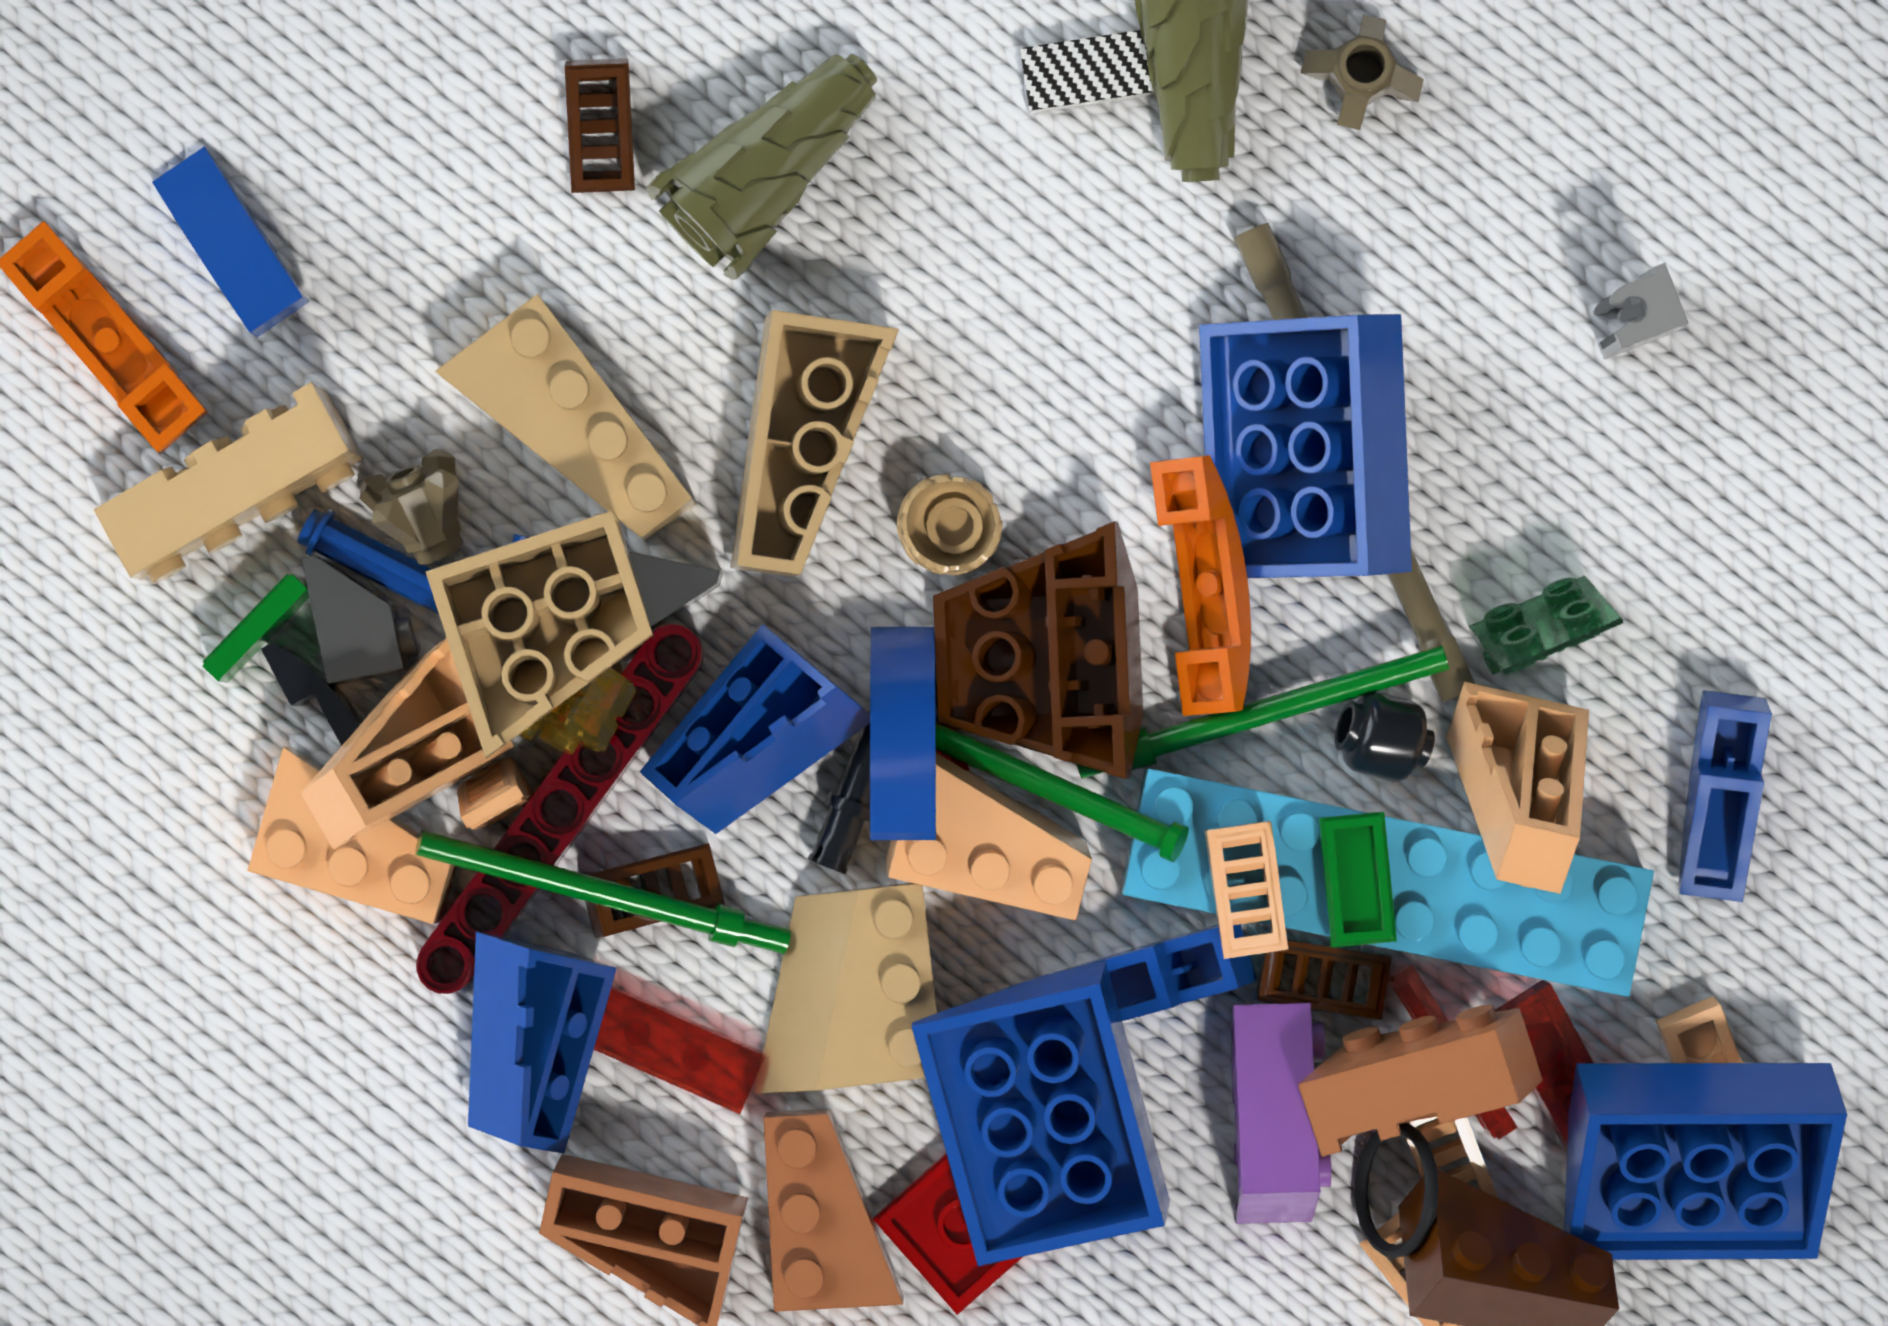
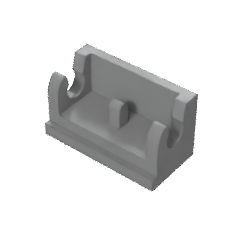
M1666 263L1651 268L1634 280V282L1621 286L1611 296L1599 302L1593 310L1595 316L1606 315L1612 309H1620L1621 311L1618 313L1619 320L1621 322L1629 321L1628 324L1598 343L1604 360L1668 336L1688 324Z

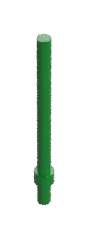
M1443 645L1246 703L1241 711L1209 714L1149 733L1146 727L1140 728L1132 771L1157 764L1156 757L1450 670ZM1077 764L1081 779L1104 773V771Z
M425 830L421 831L415 850V855L706 933L708 934L709 941L733 948L739 942L785 954L790 942L791 930L745 918L744 910L718 904L715 909Z

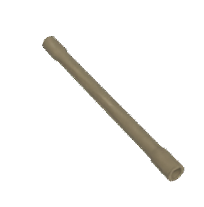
M1269 223L1259 225L1234 238L1253 283L1256 289L1263 295L1273 319L1308 318L1292 284L1291 271ZM1411 549L1412 572L1388 574L1419 642V651L1443 645L1450 670L1430 675L1443 703L1460 696L1464 682L1476 683L1455 637L1446 627Z

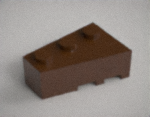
M1437 1169L1439 1191L1434 1222L1428 1236L1420 1247L1411 1254L1403 1256L1410 1316L1462 1326H1604L1619 1310L1611 1253ZM1424 1175L1398 1206L1402 1243L1412 1236L1420 1221L1424 1205Z

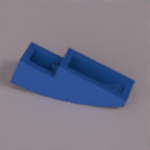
M205 146L152 182L186 238L250 334L258 338L310 302Z
M1707 690L1702 691L1684 819L1678 891L1681 895L1743 902L1764 787L1761 773L1772 712L1766 698Z
M1241 924L1233 925L1234 938L1244 937ZM1218 925L1064 969L1068 970L1106 961L1122 1021L1235 990L1257 980L1250 955L1223 959Z

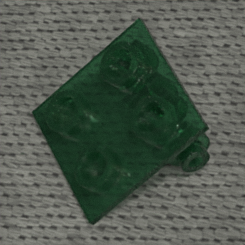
M1584 575L1577 579L1563 578L1552 582L1543 589L1541 595L1520 604L1507 603L1497 606L1487 612L1483 620L1470 625L1469 629L1485 649L1482 652V656L1491 675L1502 671L1505 676H1508L1534 664L1538 660L1543 661L1547 659L1549 655L1556 652L1561 653L1565 651V648H1571L1589 639L1598 637L1600 633L1623 624V620Z

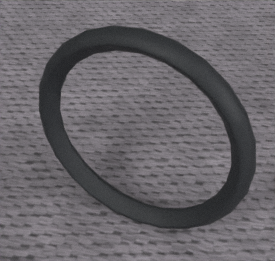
M1407 1122L1399 1124L1401 1135L1411 1140L1417 1148L1422 1162L1425 1183L1424 1205L1420 1221L1409 1239L1396 1245L1388 1243L1378 1234L1372 1221L1368 1199V1183L1372 1160L1382 1142L1377 1130L1372 1133L1364 1145L1355 1176V1207L1364 1236L1375 1250L1384 1256L1393 1258L1407 1256L1420 1247L1428 1236L1434 1222L1438 1203V1172L1433 1152L1422 1133Z

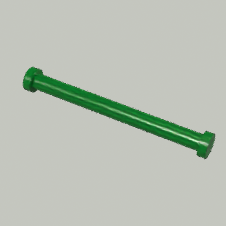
M935 722V746L937 751L1160 850L1159 855L1161 858L1170 862H1174L1182 852L1189 833L1188 826L1176 821L1169 826Z

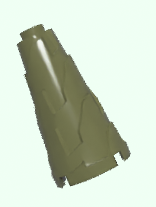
M1135 0L1140 31L1146 48L1149 76L1158 101L1165 161L1171 162V170H1181L1182 182L1220 180L1219 168L1228 167L1229 158H1233L1235 152L1236 97L1242 71V45L1246 30L1248 0Z
M850 54L846 59L840 55L831 56L797 83L794 81L789 83L756 111L730 124L696 153L692 152L672 168L660 172L647 186L649 197L651 200H656L666 192L670 200L659 210L665 220L710 266L714 267L724 256L732 261L723 270V275L732 280L737 279L751 267V262L776 234L775 228L799 202L808 183L850 137L847 134L876 99V93L871 88L877 82L875 74L863 60L854 54Z

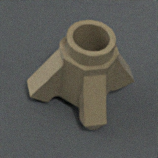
M1363 14L1358 36L1339 47L1338 50H1306L1301 74L1319 80L1330 81L1342 100L1337 125L1360 130L1366 107L1386 94L1400 100L1419 102L1424 79L1396 64L1394 57L1383 41L1386 25L1385 19Z
M434 449L422 458V468L420 465H412L395 472L388 478L379 474L363 480L359 499L373 511L371 524L404 545L407 553H413L418 564H429L445 558L458 550L464 543L459 533L461 526L457 518L459 478L456 477L455 457L443 449Z

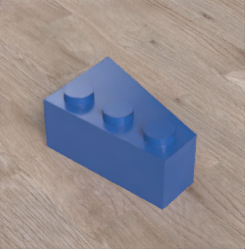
M476 931L468 1127L518 1146L565 1153L616 973V967L565 950Z

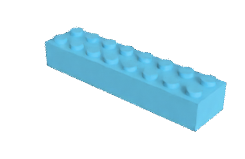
M1145 769L1136 811L1169 826L1175 821L1189 827V833L1182 852L1174 862L1161 858L1159 849L1131 837L1120 894L1217 914L1204 830L1271 821L1285 927L1329 937L1318 818L1367 812L1153 769ZM1385 816L1397 941L1368 945L1630 997L1654 870L1574 854L1561 894L1523 887L1496 879L1481 835ZM1256 843L1223 848L1224 861L1260 856L1259 845ZM1262 869L1226 874L1228 887L1264 881ZM1266 894L1230 900L1231 912L1268 907ZM1270 920L1259 921V923L1270 925Z

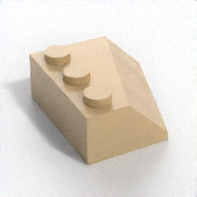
M612 510L426 571L486 759L653 636L635 569L619 520Z
M905 883L796 896L789 930H791L790 942L787 951L783 954L754 1094L818 1091L926 1078L911 1027L914 1021L937 1013L923 885Z

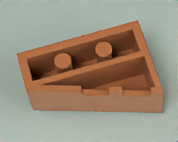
M1481 1005L1461 1012L1456 1016V1020L1437 1023L1435 1016H1424L1402 1024L1398 1028L1399 1031L1381 1034L1379 1027H1367L1351 1032L1342 1038L1344 1045L1303 1079L1298 1086L1321 1156L1324 1157L1341 1152V1145L1352 1135L1377 1129L1382 1141L1400 1136V1123L1438 1117L1441 1125L1518 1104L1543 1079L1520 1008L1495 1012L1493 1005Z
M830 1109L766 1112L763 1119L774 1312L903 1305L904 1295L887 1257L881 1237L872 1219Z
M561 1154L552 1172L539 1234L608 1276L612 1273L645 1293L644 1297L659 1307L665 1305L697 1326H718L748 1197Z

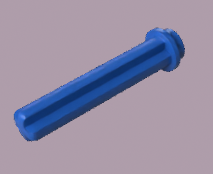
M313 509L297 539V543L307 547L305 554L313 556L317 552L439 615L426 575V571L432 570L431 568L420 565L408 556L333 519L335 515L333 510L328 509L324 514L317 509Z

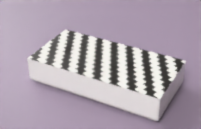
M1140 30L1020 48L1029 114L1155 94L1149 76L1146 48Z

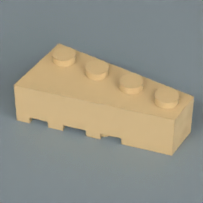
M538 294L435 371L607 511L612 510L619 521L644 541L649 540L696 504Z
M772 310L765 316L730 568L788 577L801 575L832 498L831 495L842 468L846 464L854 438L866 408L870 404L879 381L878 378L899 329Z
M310 382L292 393L298 404L290 410L287 409L286 405L272 410L270 408L262 410L244 421L245 425L240 429L243 437L233 442L229 436L211 440L192 451L184 459L187 467L175 472L173 467L162 469L93 509L129 577L141 580L148 576L152 584L158 583L184 569L186 564L182 557L202 546H205L208 553H213L241 538L243 535L238 527L261 515L264 522L268 523L294 510L299 506L295 499V496L315 485L318 486L321 493L326 492L351 479L355 475L351 466L364 458L328 392Z

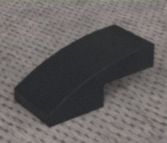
M271 643L261 648L290 705L301 706L316 698L342 746L363 722L362 717L348 698L336 685L327 684L326 675L294 651L276 643Z

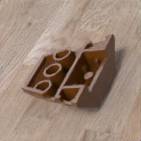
M1117 521L1099 527L1096 531L1065 544L1050 547L1044 550L1043 553L1019 563L999 568L933 596L939 724L1009 745L1037 751L1066 762L1094 768L1116 777L1130 779L1143 719L1139 604L1137 583Z

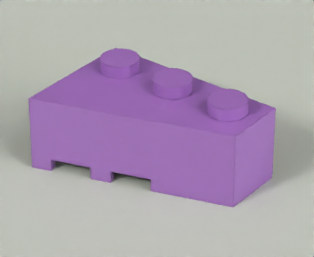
M1311 1003L1233 1005L1230 1027L1232 1101L1235 1107L1236 1129L1234 1164H1237L1239 1193L1238 1204H1235L1236 1224L1312 1222L1321 1192L1320 1187H1331V1155L1321 1156L1298 1084L1314 1071V1062H1324L1325 1040L1323 1023H1312Z

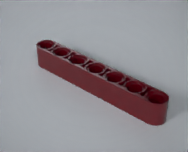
M667 624L653 632V636L646 640L495 846V850L508 853L510 848L516 843L527 842L538 851L540 862L554 866L560 863L699 672L704 662V648L701 640L693 631L681 625ZM672 635L684 637L690 643L692 649V658L689 664L683 670L677 672L664 670L657 659V649L660 643ZM633 687L645 688L654 700V710L651 716L645 722L639 724H632L626 721L619 709L622 695ZM597 738L609 741L616 752V762L613 768L607 774L601 776L589 773L582 762L584 747L591 740ZM558 790H565L571 793L578 804L576 819L566 827H557L551 824L544 812L547 798ZM477 872L421 948L416 959V971L420 981L427 989L438 994H450L467 987L474 980L476 931L506 937L540 889ZM480 894H489L495 897L501 905L502 919L493 930H482L471 921L469 907L472 900ZM441 946L453 947L463 957L464 971L461 977L454 982H446L439 979L432 969V957Z

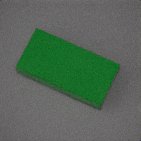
M286 574L202 661L204 663L202 667L218 682L228 683L310 598L306 581L298 575Z
M1373 812L1318 818L1330 947L1396 942L1385 813Z

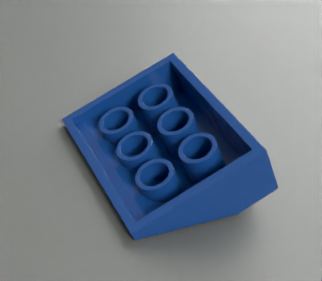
M1362 314L1200 324L1205 456L1210 455L1232 506L1242 544L1247 578L1371 576L1412 572L1401 314Z
M1106 961L1042 975L912 1023L911 1027L978 1266L1165 1226L1170 1198Z
M1577 1063L1568 1113L1564 1231L1611 1253L1613 1260L1817 1259L1847 1118V1111L1831 1063Z

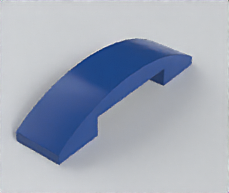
M871 627L870 840H936L934 627Z

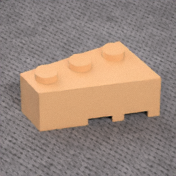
M445 638L414 662L306 786L301 795L334 850L482 770L512 749L514 745L510 741L487 759L485 758L447 638Z
M1464 682L1446 738L1497 880L1518 884L1523 887L1561 894L1580 840L1589 709Z
M283 747L247 871L430 924L440 923L457 866L415 855L420 834L396 817L387 820L333 850L301 795V792L322 768L294 747Z
M936 753V840H891L886 857L888 878L1075 921L1092 861L1086 841L1024 803L1013 800L985 783L983 778L969 770L962 769Z

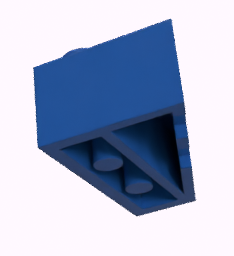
M762 624L639 772L676 806L714 834H717L870 723V713L801 654Z

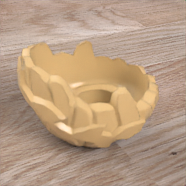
M951 474L935 475L915 485L901 503L897 517V531L903 548L915 564H919L932 573L960 575L975 571L976 568L985 563L995 553L1001 541L1003 521L1001 520L997 503L993 502V495L987 489H983L982 484L975 480L962 477L952 478Z

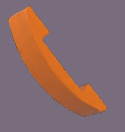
M41 222L0 258V268L31 305L43 314L117 401V406L157 453L161 454L208 413L200 400L151 340L47 222Z
M1210 455L1150 462L1158 526L1173 524L1189 650L1175 653L1183 716L1241 711L1245 701L1250 668V598L1242 544L1226 489Z

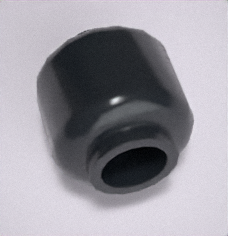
M1377 691L1361 696L1357 702L1351 700L1344 706L1337 723L1334 742L1335 747L1342 751L1343 760L1351 770L1387 781L1399 782L1406 779L1416 766L1424 767L1428 763L1434 748L1435 734L1434 731L1427 729L1426 714L1419 704Z

